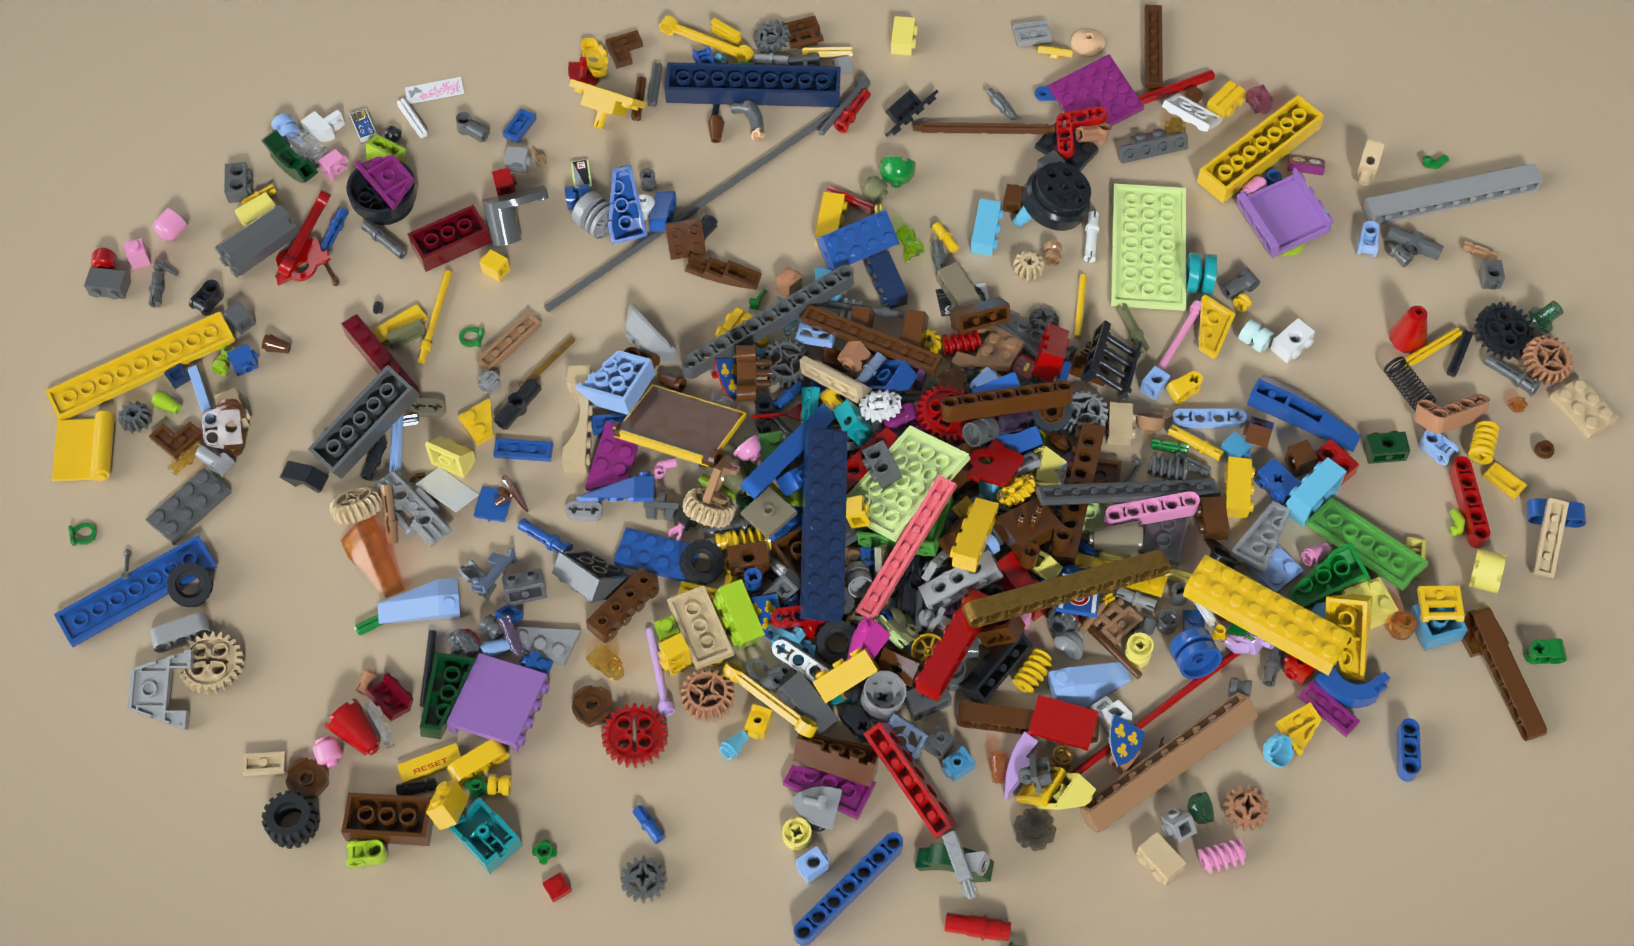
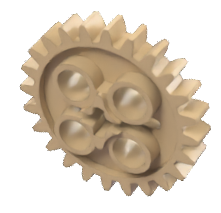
M212 631L211 636L208 637L205 632L202 639L196 636V642L189 640L190 647L183 646L184 651H195L193 669H177L178 673L181 674L179 676L180 679L184 681V685L189 687L192 692L197 689L198 693L202 694L205 690L207 695H209L211 690H214L218 694V688L221 687L225 691L226 684L233 686L231 680H238L239 677L236 673L243 672L240 667L245 665L242 659L244 658V654L241 652L242 648L235 639L232 640L229 634L225 637L220 632L216 636L215 632ZM226 651L223 655L218 656L221 652ZM203 670L201 674L196 675L197 672ZM219 670H223L222 673L216 674Z

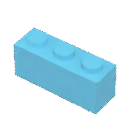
M986 199L979 200L971 242V253L992 256L993 249H997L998 238L995 237L996 234H1000L1001 224H998V221L1002 220L1004 209H1000L1001 202Z

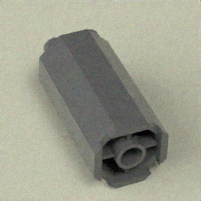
M274 205L214 248L221 256L219 258L221 263L225 267L229 266L231 273L237 278L296 238L299 230L294 222L291 223L289 220L291 218L290 215L280 205Z

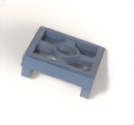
M894 713L888 724L893 731L897 726L906 727L903 733L897 734V737H905V748L912 752L910 756L914 761L918 760L922 755L921 751L926 748V741L930 734L899 714ZM911 731L914 732L917 739L916 747L910 744L908 738Z

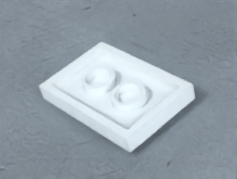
M1180 93L1166 99L1162 105L1169 113L1182 117L1183 121L1196 125L1201 131H1209L1219 125L1223 117Z

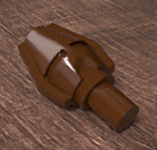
M1044 432L1056 449L1065 452L1073 449V446L1064 435L1056 432Z

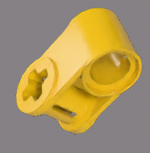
M1191 371L1171 381L1165 390L1176 404H1180L1200 391L1203 377L1199 372Z

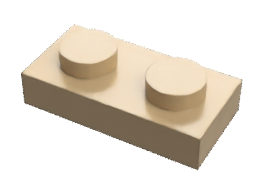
M285 751L243 754L242 774L243 776L286 774L287 754Z

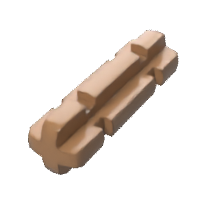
M1466 241L1462 248L1463 251L1472 252L1473 255L1483 259L1497 260L1499 257L1498 252H1490V249L1478 244L1473 245V242Z

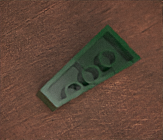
M435 653L420 723L421 737L442 739L447 729L446 722L476 658Z

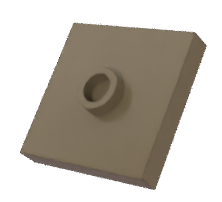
M769 487L741 511V516L768 539L797 515V511Z

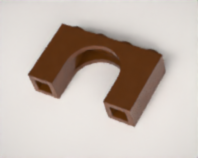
M853 306L851 321L873 329L875 312L872 308ZM907 310L904 329L898 339L924 349L929 320L926 312ZM868 349V351L874 356L876 352Z

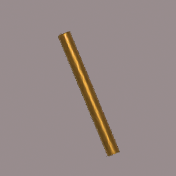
M570 336L519 384V387L521 388L527 379L532 378L535 380L575 342V339Z

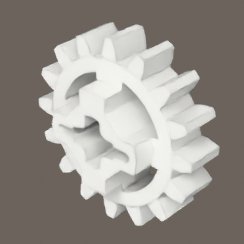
M878 390V393L871 391V395L865 394V399H860L859 409L861 416H865V420L871 418L872 422L876 420L882 422V419L889 421L890 417L895 418L896 413H900L901 401L899 395L895 396V392L889 394V390L885 392Z

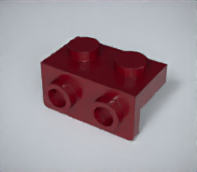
M389 672L384 674L382 682L368 688L365 694L390 721L410 712L413 703L411 693L406 691Z

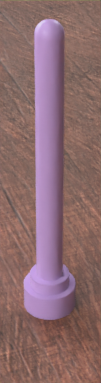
M648 627L646 634L660 696L658 711L660 716H669L675 713L674 703L668 699L662 666L659 662L660 658L658 656L654 629Z

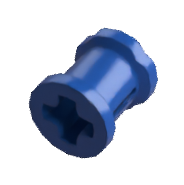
M750 568L745 571L744 580L747 591L754 593L761 590L762 574L760 570Z

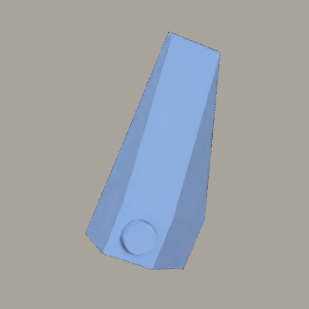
M458 578L437 579L378 603L379 624L460 618Z
M1120 662L1067 667L1049 672L1047 684L1053 699L1085 708L1131 681L1128 670Z

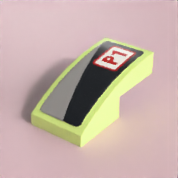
M588 159L571 161L575 188L589 183V187L592 189Z

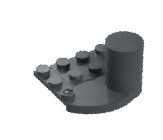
M544 185L482 200L493 246H504L522 239L514 206L548 199L547 188Z

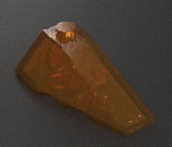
M373 516L355 524L341 539L347 557L370 579L372 584L386 598L404 591L375 517Z

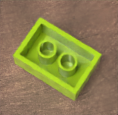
M742 579L719 587L713 601L716 609L722 613L721 621L724 628L729 630V641L732 647H736L737 651L759 643L765 633Z

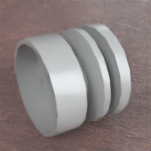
M590 191L576 203L572 211V221L582 229H585L595 239H603L609 235L608 217L610 202L606 201L595 191Z
M878 671L867 678L860 697V707L870 721L875 723L889 722L894 713H900L906 697V686L903 680L897 674L890 671Z

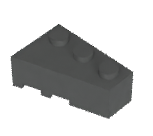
M800 671L774 692L781 701L801 716L808 717L818 724L815 734L820 735L839 719Z

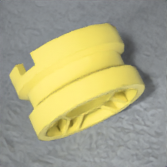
M799 817L786 821L782 834L787 847L797 851L807 848L812 842V830L808 822ZM794 832H801V834L794 837Z

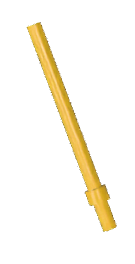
M445 270L427 332L419 348L421 351L417 362L420 364L425 363L427 354L431 351V341L452 275L450 270Z

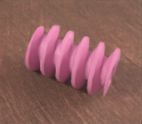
M1237 838L1236 842L1229 840L1228 844L1226 842H1222L1220 846L1215 844L1212 846V849L1210 847H1205L1204 851L1198 849V858L1201 866L1209 874H1212V867L1217 872H1220V865L1225 870H1228V863H1231L1233 868H1235L1237 860L1243 866L1245 864L1246 851L1242 840Z

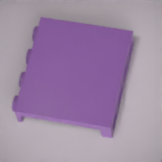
M1296 168L1293 169V175L1248 196L1245 192L1237 194L1238 207L1272 258L1331 231L1333 223L1331 215L1325 212L1322 202L1317 200L1314 190L1311 186L1308 187L1304 175L1299 173Z
M479 653L446 722L449 732L457 734L458 730L472 733L513 746L514 752L518 753L520 746L523 747L526 742L528 729H531L534 724L536 711L539 712L541 709L542 697L549 691L550 683L548 682L547 674Z

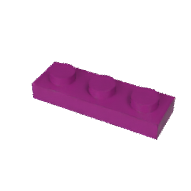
M1313 681L1298 695V698L1305 704L1311 702L1317 713L1345 737L1360 723L1358 718Z

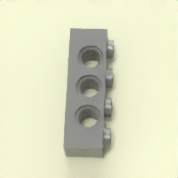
M990 550L983 552L977 570L981 569L978 573L955 567L918 587L927 608L935 614L940 607L946 608L963 599L964 595H968L972 588L978 591L1003 578V573Z

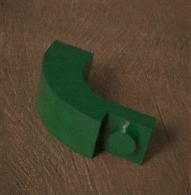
M274 129L261 139L269 150L271 158L294 180L306 183L319 173L308 158L300 157L289 147L277 129Z
M931 843L930 847L919 848L915 865L916 869L919 871L945 870L955 873L945 844ZM963 847L965 854L976 852L974 850ZM990 859L989 867L983 876L972 872L974 879L971 881L991 882L994 861Z

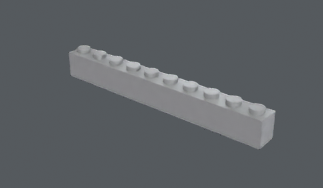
M1535 163L1523 164L1514 168H1505L1495 172L1490 171L1485 174L1471 175L1466 178H1456L1452 181L1438 182L1433 185H1423L1414 189H1404L1395 193L1389 192L1385 195L1371 196L1365 199L1362 211L1367 221L1383 224L1538 191L1543 179Z

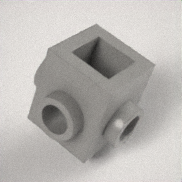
M1176 807L1161 816L1164 833L1179 843L1197 833L1193 817L1188 811L1185 812L1181 808Z

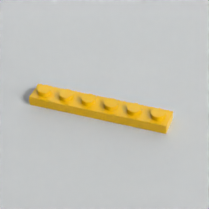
M1078 552L1075 565L1078 568L1085 569L1111 563V561ZM1157 577L1125 586V588L1162 598L1167 577Z

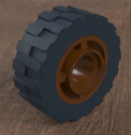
M1072 404L1055 407L1054 416H1049L1046 413V409L1029 411V417L1032 424L1041 431L1048 433L1056 432L1068 425L1069 420L1072 418Z

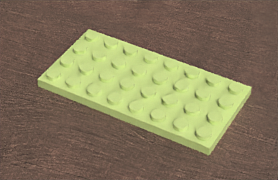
M1114 184L1111 306L1121 305L1123 307L1122 303H1126L1128 307L1185 311L1186 188Z

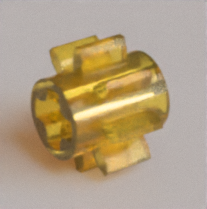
M1171 117L1170 122L1165 121V131L1169 135L1185 132L1186 122H1183L1178 117Z

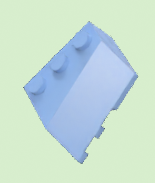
M618 350L602 364V368L596 373L592 372L589 374L588 379L583 384L579 383L576 385L575 388L596 406L628 415L655 376V371L651 359Z

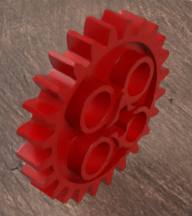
M940 384L938 389L933 386L931 391L926 390L925 395L921 396L917 404L916 414H919L917 421H922L919 427H926L925 433L930 432L931 436H936L939 440L942 438L945 443L951 439V442L955 444L957 439L960 442L964 439L962 433L964 425L977 419L959 422L943 421L942 399L949 396L963 395L965 391L963 389L958 392L957 386L952 390L950 384L947 385L946 389Z
M633 703L632 708L625 704V710L618 707L617 715L613 712L610 713L612 720L605 719L608 726H602L605 733L601 734V737L604 740L602 744L606 748V754H611L612 761L617 758L618 765L624 761L626 768L629 767L630 763H633L634 768H637L638 763L645 767V761L647 760L652 764L653 756L658 759L660 758L658 751H665L663 745L668 744L666 737H669V734L666 731L668 729L667 723H663L664 717H659L658 710L652 713V706L645 709L644 703H642L640 708H637L636 703ZM634 719H637V722H636V729H637V734H636L637 751H636V752H633L634 742H633V738H632V737L634 736V729H633V720H634ZM643 723H649V724H650V725H649L648 727H646V728L640 727ZM622 724H629V727L625 729L620 728ZM643 742L650 743L647 747L640 746ZM623 743H629V744H630V745H629L628 747H626V748H621V747H620V745L623 744Z

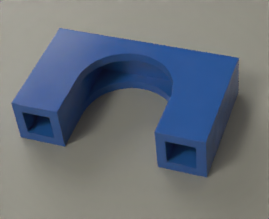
M1013 372L975 387L972 391L977 393L1018 387L1021 384L1017 373ZM1037 426L1016 434H1006L999 430V435L995 438L998 442L1005 443V448L1020 454L1044 445Z

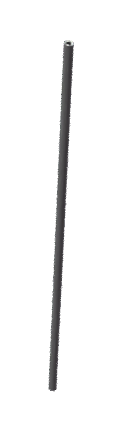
M838 107L674 217L672 222L683 221L825 124ZM665 232L651 233L545 305V310L550 312Z

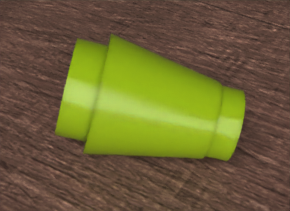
M158 390L151 401L154 407L174 414H178L182 408V405L166 391Z

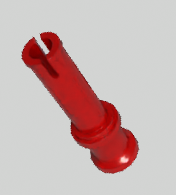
M862 89L850 107L842 112L839 120L834 122L835 129L840 133L848 131L850 124L855 122L857 113L868 98H870L871 93L867 89Z

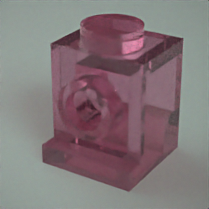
M1263 84L1248 89L1245 101L1250 104L1255 114L1259 112L1265 114L1271 109L1273 98Z

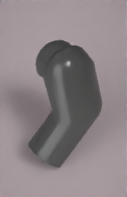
M1146 615L1143 618L1145 620L1143 627L1132 631V635L1140 632L1148 636L1152 635L1157 625L1156 618L1152 615Z

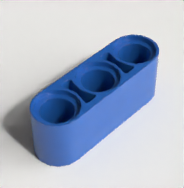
M657 191L655 193V204L651 209L649 217L651 233L666 232L665 224L672 223L677 202L675 191Z
M1535 498L1527 501L1528 522L1542 525L1547 499ZM1566 501L1569 502L1564 527L1579 528L1585 526V505L1580 502Z
M1406 718L1402 721L1396 732L1397 774L1401 780L1411 782L1421 769L1420 727L1416 720ZM1404 728L1409 729L1412 733H1407ZM1404 747L1410 748L1412 753L1406 751ZM1405 767H1410L1413 772L1407 771Z

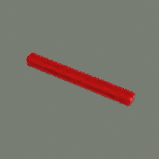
M1209 70L1139 95L1138 98L1144 105L1214 80L1215 73L1213 70Z

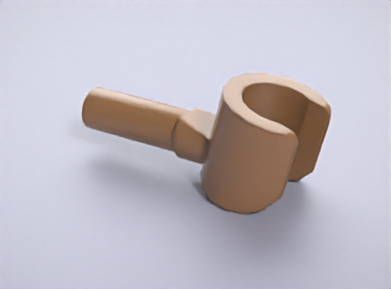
M532 147L531 150L536 157V165L540 167L539 161L541 160L547 164L546 156L539 154L536 148Z

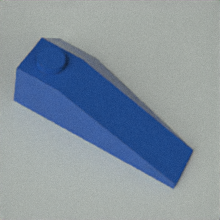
M640 471L639 475H634L579 495L577 501L599 502L604 501V499H608L610 502L623 501L624 499H627V502L654 501L656 498L655 474H651V471Z

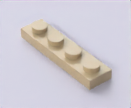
M1554 498L1547 499L1532 575L1549 579L1554 578L1569 502Z

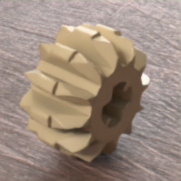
M1031 250L1028 253L1022 251L1021 255L1017 254L1013 262L1015 275H1019L1020 279L1026 278L1028 281L1031 278L1035 281L1037 277L1042 275L1044 270L1043 257L1038 256V252L1033 254Z

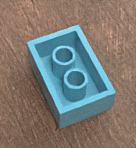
M1328 457L1323 462L1319 461L1313 469L1314 472L1311 475L1307 474L1302 479V484L1299 487L1295 486L1289 494L1291 497L1285 504L1290 509L1289 517L1302 527L1306 525V521L1322 505L1337 493L1347 472Z

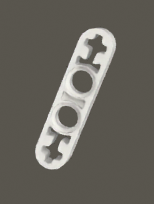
M778 639L772 646V652L777 658L798 672L800 671L811 681L816 679V677L810 674L812 666H818L821 671L825 669L828 672L830 670L786 639ZM782 643H784V644L786 645V646H785V649H786L788 652L791 651V648H792L793 650H795V651L790 655L789 660H788L787 658H785V657L788 655L786 652H784V651H782L781 653H778V652H777V651H778V647L776 646L777 644H778V645H782ZM794 655H802L804 663L802 665H795L793 662Z

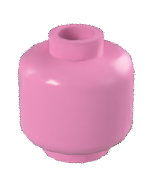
M331 736L315 741L316 745L312 751L317 764H324L327 768L338 765V760L343 756L339 741L336 738H331Z

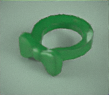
M474 327L463 329L459 334L460 343L465 347H481L485 330L483 328L478 330ZM467 332H475L478 335V339L466 342L463 340V336Z
M81 523L74 528L72 525L68 526L72 546L76 544L87 545L94 541L97 536L96 528L91 523ZM88 527L92 530L91 536L87 539L75 537V533L81 528Z

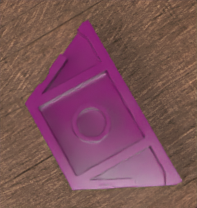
M394 155L372 158L371 162H354L357 169L392 210L397 208L415 182L413 176Z
M606 421L585 485V491H592L591 489L604 487L630 477L638 446L632 442L614 437V432L612 431L613 424L609 421Z

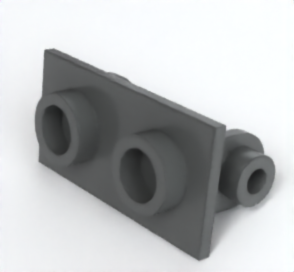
M470 560L466 567L463 565L458 569L460 577H463L469 583L474 577L486 576L473 560ZM493 583L486 593H478V595L489 600L497 585Z

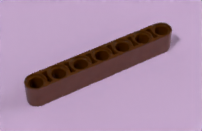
M1060 380L945 397L941 401L942 419L945 422H959L1067 406L1073 402V383L1068 380Z
M1483 606L1468 611L1466 613L1468 624L1522 739L1529 741L1546 735L1547 727L1491 608Z
M964 701L958 704L956 724L964 728L1023 735L1024 732L1028 734L1034 710ZM1099 719L1096 720L1090 743L1098 741Z

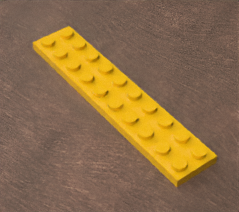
M219 311L47 389L45 393L58 420H67L164 375L166 371L178 364L184 366L221 349L225 344L228 346L236 341Z

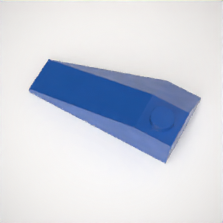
M631 165L615 168L612 171L608 230L612 245L647 236Z

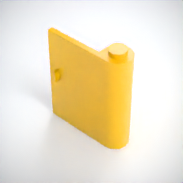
M99 411L95 414V419L57 420L52 481H104L110 477L115 415L112 412Z

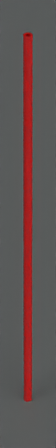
M1232 651L1222 658L1221 663L1212 673L1192 680L1136 722L1134 726L1139 729L1144 728L1240 654H1235ZM1110 743L1070 773L1083 774L1111 752Z

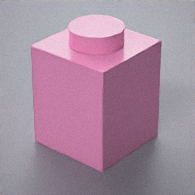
M142 238L124 243L127 258L133 269L151 265L149 253Z

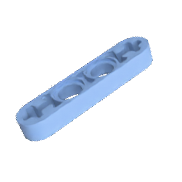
M194 365L187 369L203 413L206 408H212L198 366ZM211 413L205 416V419L209 422L216 419L215 415Z
M1177 409L1173 412L1171 421L1172 424L1179 428H1241L1245 425L1247 415L1241 409ZM1196 415H1201L1204 417L1205 420L1199 422L1196 421L1194 417ZM1215 415H1220L1223 417L1224 420L1222 422H1217L1213 417Z

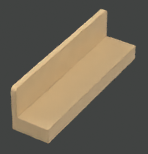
M806 356L799 360L801 374L856 403H859L860 399L865 398V394L869 395L872 391V388L818 360L814 361Z

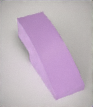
M1026 732L1023 733L1017 742L1008 764L1004 784V798L1006 800L1021 783L1018 780L1019 770L1024 767H1030L1029 754H1033L1037 749L1038 741Z

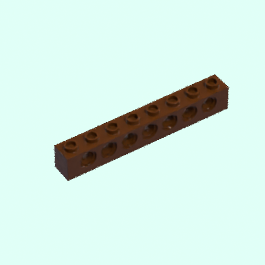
M1083 422L1082 428H1077L1075 439L1079 441L1078 445H1073L1071 455L1075 456L1074 461L1070 460L1068 472H1071L1070 477L1066 476L1065 484L1093 483L1105 426ZM1064 504L1063 510H1058L1057 518L1064 526H1072V528H1069L1072 531V538L1067 551L1058 552L1053 549L1052 543L1050 544L1048 554L1052 555V558L1060 565H1075L1088 504Z

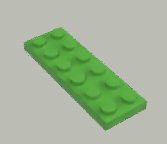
M1332 497L1306 521L1307 527L1338 548L1351 542L1365 566L1402 591L1428 566L1426 559Z

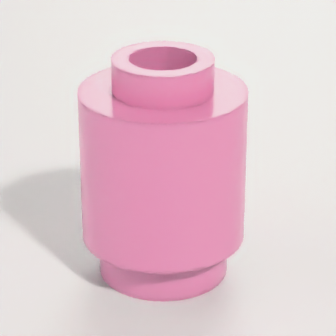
M1255 176L1242 187L1240 193L1245 192L1248 196L1267 187V182L1263 177Z

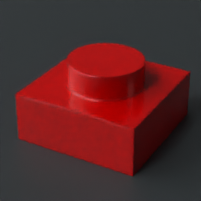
M561 872L542 882L553 903L572 892Z

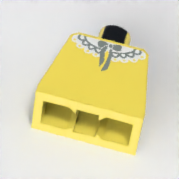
M1046 446L1035 449L1033 454L1040 459L1042 466L1035 468L1034 471L1028 472V474L1033 476L1037 482L1036 484H1065L1066 476L1070 477V475L1066 474L1067 461Z

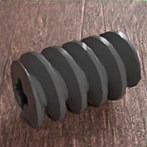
M1154 452L1150 458L1147 474L1149 471H1152V477H1155L1159 472L1160 479L1167 474V480H1170L1173 476L1175 480L1180 478L1186 480L1189 466L1186 459L1180 464L1178 457L1172 462V456L1165 460L1164 454H1161L1158 459L1157 453Z

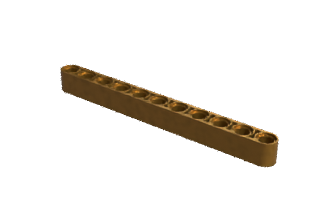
M1155 550L976 599L966 603L962 607V611L970 627L978 628L1161 577L1172 570V565L1163 550Z

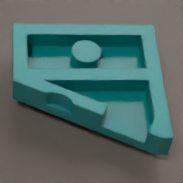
M803 387L801 389L802 423L818 408L819 387Z

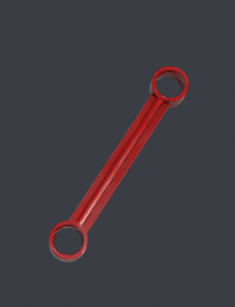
M321 190L277 272L288 276L326 207L331 194Z

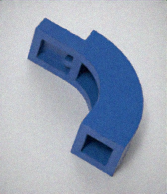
M1333 667L1329 676L1322 672L1316 676L1314 682L1343 707L1362 708L1376 702L1380 693L1388 688L1387 683L1390 677L1384 672L1365 684H1352L1344 680Z

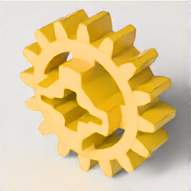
M1023 474L1020 478L1015 476L1008 485L1002 486L998 490L999 493L996 494V499L999 504L1004 506L1020 505L1035 491L1034 488L1037 487V482L1030 474L1026 476Z

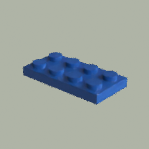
M626 527L614 558V564L634 570L642 567L650 574L689 583V580L685 579L683 573H681L679 566L680 555L689 543ZM696 554L693 558L694 567L698 560L699 554Z

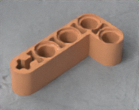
M1474 394L1441 407L1430 400L1422 399L1417 402L1414 421L1432 433L1442 434L1485 418L1490 399L1483 394Z

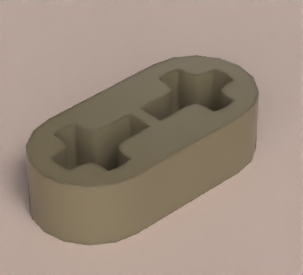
M418 398L409 407L411 413H417L419 417L440 418L446 413L444 401L436 398Z

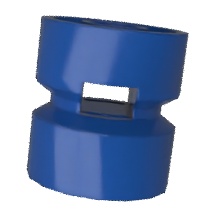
M589 183L579 185L578 188H575V186L564 187L568 210H573L579 199L590 192Z

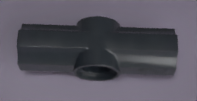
M532 378L527 379L517 392L509 395L508 403L493 419L499 428L507 430L519 416L526 413L527 406L542 390L537 381Z
M916 554L895 587L899 593L897 608L903 614L908 615L914 614L916 591H919L918 587L922 585L921 579L918 576L920 556Z

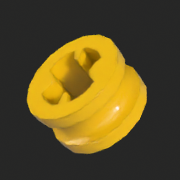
M1242 293L1233 300L1235 308L1240 312H1245L1252 305L1250 298Z

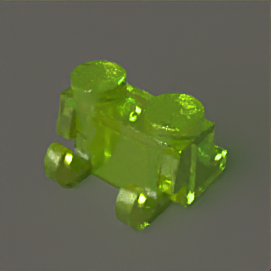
M907 225L900 227L895 232L898 241L900 240L905 247V254L903 255L905 262L924 252L923 243L917 241L915 231L910 230Z

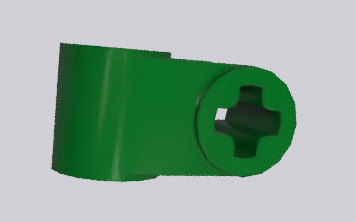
M1560 638L1534 640L1524 652L1525 660L1533 665L1560 664L1567 661L1564 643Z

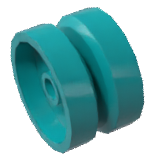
M1190 252L1186 269V293H1196L1200 283L1202 294L1212 295L1217 276V255L1206 254L1202 263L1200 253Z

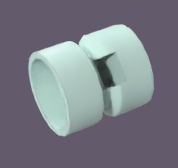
M1251 319L1242 329L1238 339L1247 345L1252 344L1251 347L1262 353L1272 341L1274 333L1267 328L1262 329L1261 324Z

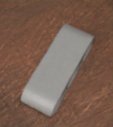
M195 613L152 628L149 634L154 651L161 653L189 644V640L195 642L196 636L202 639L205 632L209 636L211 629L207 615L205 613Z

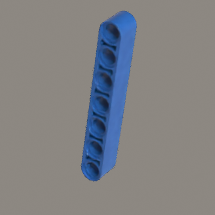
M823 403L742 482L740 487L755 500L804 452L805 436L808 428L827 429L837 419L834 412Z
M888 833L795 925L794 938L797 944L801 946L811 944L901 854L903 838L899 833ZM897 842L899 846L892 848L888 843ZM881 856L884 858V861L876 862L873 858ZM860 871H867L869 875L861 877L858 873ZM851 885L855 889L852 892H847L843 888ZM831 900H837L840 904L832 907L828 903ZM816 915H822L825 919L821 922H816L813 918ZM801 930H807L809 935L801 937L798 933Z

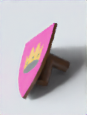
M503 475L502 480L509 491L504 487L498 488L497 491L501 496L494 500L497 507L514 497L518 504L528 512L514 482L507 475Z

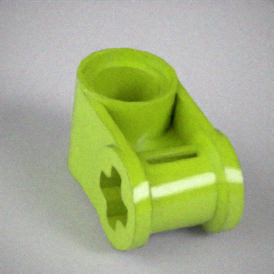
M379 840L350 841L346 843V848L348 849L346 866L380 865L388 859V851ZM381 849L379 854L373 855L375 850Z

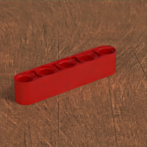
M1458 456L1455 458L1449 474L1459 511L1465 519L1464 529L1468 543L1471 547L1480 549L1485 546L1491 531L1472 463L1467 457Z

